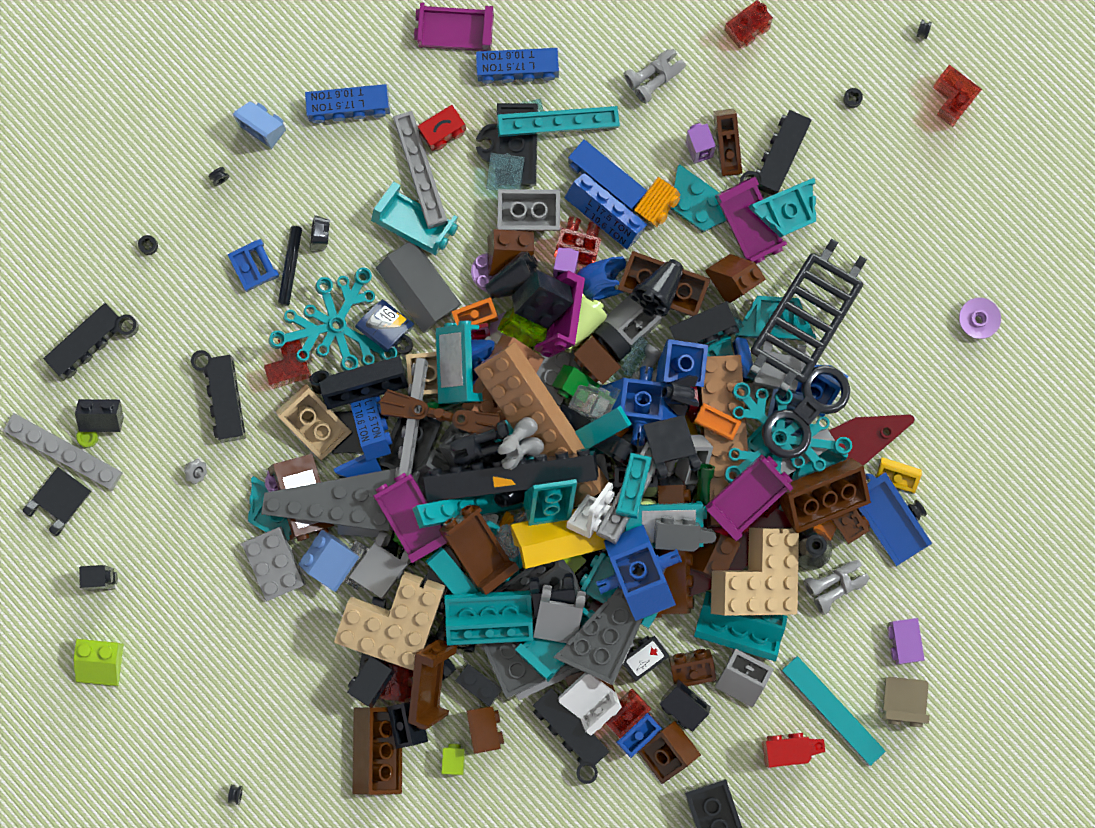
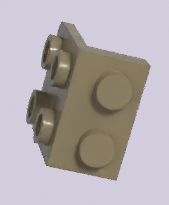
M887 677L885 679L882 719L888 720V724L901 725V721L910 722L911 727L923 728V724H929L930 715H926L928 682L925 680Z

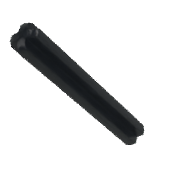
M291 226L278 299V303L282 306L290 305L302 234L300 226Z

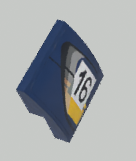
M382 299L358 321L355 328L388 352L398 344L401 337L412 330L414 323Z

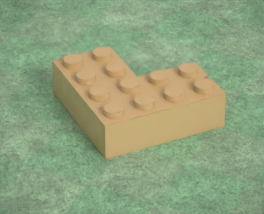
M749 528L748 570L712 571L711 614L725 616L797 615L799 533H795L792 528Z
M404 572L391 610L351 597L347 602L334 643L414 671L415 653L425 648L446 586L427 579L424 588H422L420 585L423 577Z

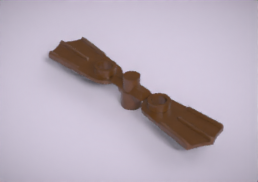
M389 389L379 400L381 415L417 420L427 416L436 418L439 422L452 421L456 428L472 434L475 432L480 434L493 429L500 421V415L495 413L458 410L453 414V412L444 411L440 408H428L424 401ZM417 406L422 407V411L420 413L415 412V408ZM465 416V421L459 423L458 417Z

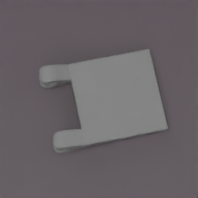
M768 341L764 342V352L801 373L803 362L790 355L772 352L773 344ZM798 344L797 349L805 354L807 346ZM765 362L755 377L754 385L779 389L787 375ZM794 379L789 387L792 393H796L798 381Z
M385 531L379 532L372 547L349 576L382 600L411 563L406 551L403 552L401 559H398L383 549L391 540V537Z
M543 585L533 637L567 643L579 631L586 592L578 591L575 605L550 601L552 586Z

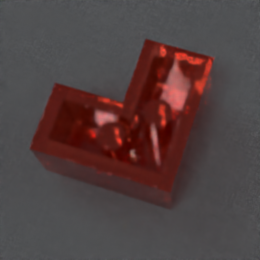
M948 65L933 86L935 90L948 99L940 108L937 116L954 127L982 90L951 65Z
M301 339L287 342L280 348L283 360L264 365L267 379L272 389L308 379L312 375L308 360L301 363L296 359L297 352L303 347ZM299 353L301 358H306L305 353Z

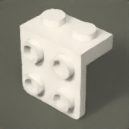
M608 482L597 498L587 494L568 520L567 528L587 538H590L594 531L597 532L602 520L611 507L610 503L614 497V492H612L613 484Z
M587 673L579 677L558 697L560 704L581 719L585 732L589 735L601 729L603 724L622 708L617 694L598 678Z

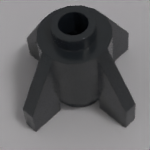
M687 375L668 382L663 387L662 397L677 415L685 416L688 409L687 405L699 406V402L695 398V390L691 388L696 386L697 376Z

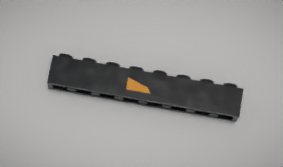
M585 448L576 451L577 453L568 454V451H562L550 457H547V454L535 455L534 459L527 460L523 457L512 470L503 468L502 460L492 461V464L483 465V462L473 463L470 465L471 467L462 468V465H455L449 467L450 470L441 471V468H433L428 470L429 472L423 477L427 502L530 489L533 485L575 479L577 483L596 481L599 477L596 453Z

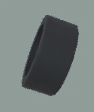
M605 322L594 332L597 340L616 360L621 361L632 351L626 339L610 323Z

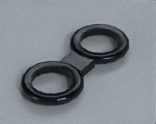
M827 365L814 367L807 380L802 383L801 391L804 399L793 411L786 409L775 411L767 417L763 424L762 438L765 446L772 454L783 459H793L801 456L807 451L811 443L812 433L809 425L820 413H836L846 406L850 399L851 388L848 379L840 370ZM817 375H830L840 384L841 397L837 403L825 405L813 397L811 382ZM790 419L797 423L802 432V441L799 447L785 450L776 445L771 431L772 426L777 420Z

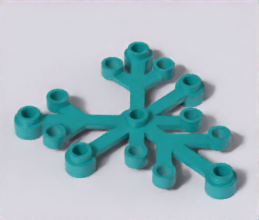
M365 267L359 268L354 275L355 283L351 290L348 277L340 276L337 279L336 286L341 289L345 301L338 314L330 294L333 282L328 277H321L316 282L315 289L322 295L328 316L318 311L314 305H307L303 310V315L308 319L315 318L324 324L317 326L290 309L285 312L283 316L284 321L289 324L295 323L304 329L286 334L276 330L271 333L268 339L269 345L272 348L280 349L287 342L307 338L302 349L296 354V359L303 363L308 360L309 352L319 334L328 332L322 344H319L316 348V354L319 357L327 356L329 347L335 337L342 356L340 366L343 371L358 367V359L354 355H350L344 335L359 343L363 356L361 363L364 366L375 361V357L371 354L370 350L379 354L382 361L397 356V349L393 347L388 351L391 357H385L384 352L386 351L367 336L361 335L347 327L345 317L351 306L363 302L370 304L375 299V294L371 290L358 294L362 286L367 285L372 278L371 271ZM359 275H363L365 281L360 280ZM339 280H344L346 285H341ZM320 285H325L327 290H322ZM369 294L372 299L367 300L365 295ZM312 309L313 314H308L306 310ZM287 314H292L294 319H288ZM337 323L339 329L333 328L332 324ZM278 338L280 340V343L275 344L273 342V339ZM319 348H324L326 353H321ZM299 353H305L306 358H301ZM365 357H369L371 363H367ZM345 362H350L352 367L347 368Z
M743 382L737 383L733 388L732 394L735 399L743 401L749 409L737 406L732 411V417L737 420L743 418L757 419L763 425L767 419L765 406L766 399L769 396L768 391L764 388L756 391V404L750 397L751 390L749 385ZM738 389L744 391L743 396L737 394ZM789 389L785 394L786 401H781L775 393L774 399L778 404L777 411L787 409V405L791 402L793 395ZM763 392L765 394V398H760L758 396V393ZM740 410L742 416H736L735 411ZM820 417L816 424L810 428L812 433L811 443L805 452V455L812 462V468L816 472L823 471L826 468V462L824 459L819 458L811 447L835 450L839 455H846L852 449V442L847 437H840L836 441L812 438L821 430H826L829 427L830 421L827 417ZM785 419L777 420L776 427L773 425L771 431L773 441L782 449L792 450L791 445H800L802 435L799 437L790 435L800 427L797 423L793 422L785 428ZM824 420L826 427L820 426L819 421ZM781 436L782 442H777L775 437ZM840 443L845 445V450L839 449ZM765 445L756 452L732 448L728 452L729 460L733 462L739 459L745 461L738 466L728 467L724 473L725 480L731 483L734 479L729 477L730 472H734L737 477L761 454L765 456L770 451ZM736 451L738 458H733L731 452ZM773 454V460L778 464L776 469L781 473L782 458ZM802 456L790 459L794 469H801L805 465V459ZM795 459L801 460V466L795 464ZM816 462H821L823 467L821 469L817 468Z

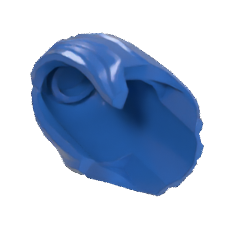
M623 256L610 257L580 269L577 275L585 278L583 295L589 300H601L624 293L615 289V286L619 285V281L615 279L619 272L626 267L625 258Z

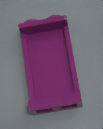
M420 2V9L416 8V21H419L418 28L414 29V40H417L418 47L491 51L494 21L493 6H485V10L431 7L425 6L424 2Z
M751 177L715 195V198L744 258L757 264L765 260V255L769 253L775 255L783 251V246L787 245V243L749 209L748 206L763 200L757 187L759 183L756 177Z
M569 270L555 277V279L570 285L573 304L547 329L546 340L535 345L534 348L535 351L545 357H553L574 346L576 342L585 278Z
M761 454L705 506L706 510L736 541L743 536L742 532L787 490L791 491L793 489V486L790 484L793 480L785 471L780 473L776 469L778 464L770 456L766 458Z
M403 473L394 478L396 483L388 487L387 484H384L375 489L377 494L373 495V497L378 502L403 545L411 563L447 542L439 531L442 528L441 525L419 529L413 508L428 502L412 474L407 476Z

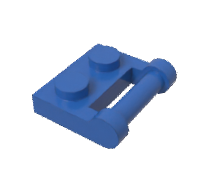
M262 239L253 241L227 254L246 292L279 277L278 271L274 270L263 248L264 243ZM256 250L267 272L266 274L261 276L250 254L252 251Z

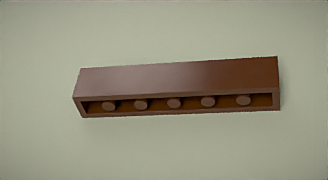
M687 485L658 486V504L688 503L691 501V491L687 489ZM660 549V556L674 550ZM678 550L682 562L666 568L664 577L676 605L663 610L662 614H689L691 609H694V597L691 596L690 589L694 585L693 575H690L693 555L689 551Z

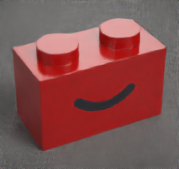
M450 105L418 125V130L431 151H434L435 149L440 150L444 148L451 139H458L463 136L464 131H466V125L454 106Z

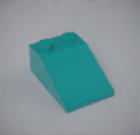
M576 479L533 485L524 495L523 506L529 526L569 520L572 516L577 486Z

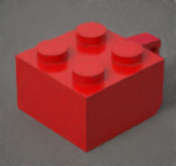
M803 733L788 734L786 739H782V735L767 736V741H762L765 767L768 768L807 764L813 755L825 752L824 739H809V737L803 736Z

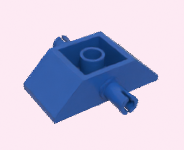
M646 366L640 368L639 380L622 378L602 386L601 398L613 401L609 412L621 406L630 420L631 425L626 428L633 429L631 444L634 446L637 445V438H639V446L645 444L644 424L681 416L677 415L664 401L662 389L667 383L652 381L653 368L649 366L647 374H645Z
M644 525L622 533L616 544L604 540L615 572L610 577L596 581L601 594L617 587L622 588L635 621L676 605L663 571L664 568L682 562L677 549L662 556L656 555ZM640 567L641 570H645L641 576L633 575L636 572L635 568Z

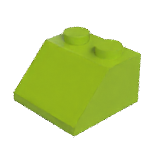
M76 639L74 652L76 682L119 686L124 644Z

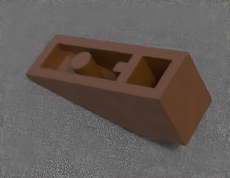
M734 108L713 111L722 176L742 174L737 113Z

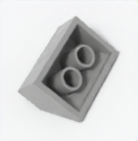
M498 189L497 229L560 231V190Z

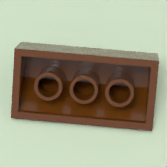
M632 251L618 290L631 294L636 285L665 262ZM683 269V274L670 309L693 317L699 313L710 278Z
M852 458L829 466L821 472H814L792 481L790 484L793 486V489L791 491L787 490L779 498L781 507L795 533L802 532L871 503L864 466Z
M387 707L354 708L352 794H402V748L396 749Z

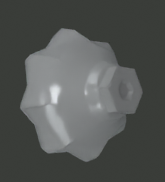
M195 459L186 464L184 467L186 481H190L192 484L203 481L204 476L207 474L206 463Z

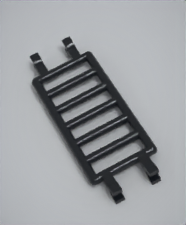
M832 238L821 256L811 253L807 257L750 349L751 353L758 358L746 377L754 381L765 362L787 375L776 392V395L781 398L785 396L794 379L800 383H804L863 287V282L856 277L867 259L860 255L850 273L828 262V259L839 243ZM815 263L853 285L850 293H845L810 272L809 270ZM804 278L843 300L844 303L838 310L801 288L800 285ZM794 294L799 295L834 316L831 324H826L791 303L790 301ZM784 310L790 311L825 332L822 339L819 341L780 318ZM774 326L781 327L816 348L811 357L772 335L771 331ZM768 341L805 363L806 365L802 372L796 371L761 350L764 342Z

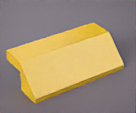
M577 508L572 510V515L574 514ZM528 520L510 524L514 546L520 549L523 568L525 569L605 549V539L597 536L595 531L590 538H587L568 529V520L529 526Z

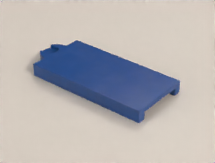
M885 472L877 478L873 474L866 473V480L870 479L867 485L871 503L858 509L868 520L871 529L894 564L898 566L933 543L887 473Z

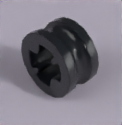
M922 19L916 37L923 36L924 39H927L932 22L926 23Z
M857 88L848 89L843 98L844 104L849 108L858 107L863 99V94ZM849 94H851L852 96L857 95V102H855L854 100L849 101Z
M219 167L211 172L208 177L210 180H213L214 186H218L228 180L229 174L225 173L224 167Z
M144 235L139 239L138 247L145 255H152L157 251L158 243L152 236ZM150 240L153 246L152 248L149 247V250H146L143 244H147L146 241Z
M404 335L398 344L394 346L399 354L406 355L412 351L413 342L409 336ZM402 340H406V343H409L405 350H401V346L398 347Z
M917 499L913 505H908L918 521L921 516L925 517L927 515L926 510Z
M231 784L228 794L229 804L235 802L236 805H240L243 786L235 787V785Z

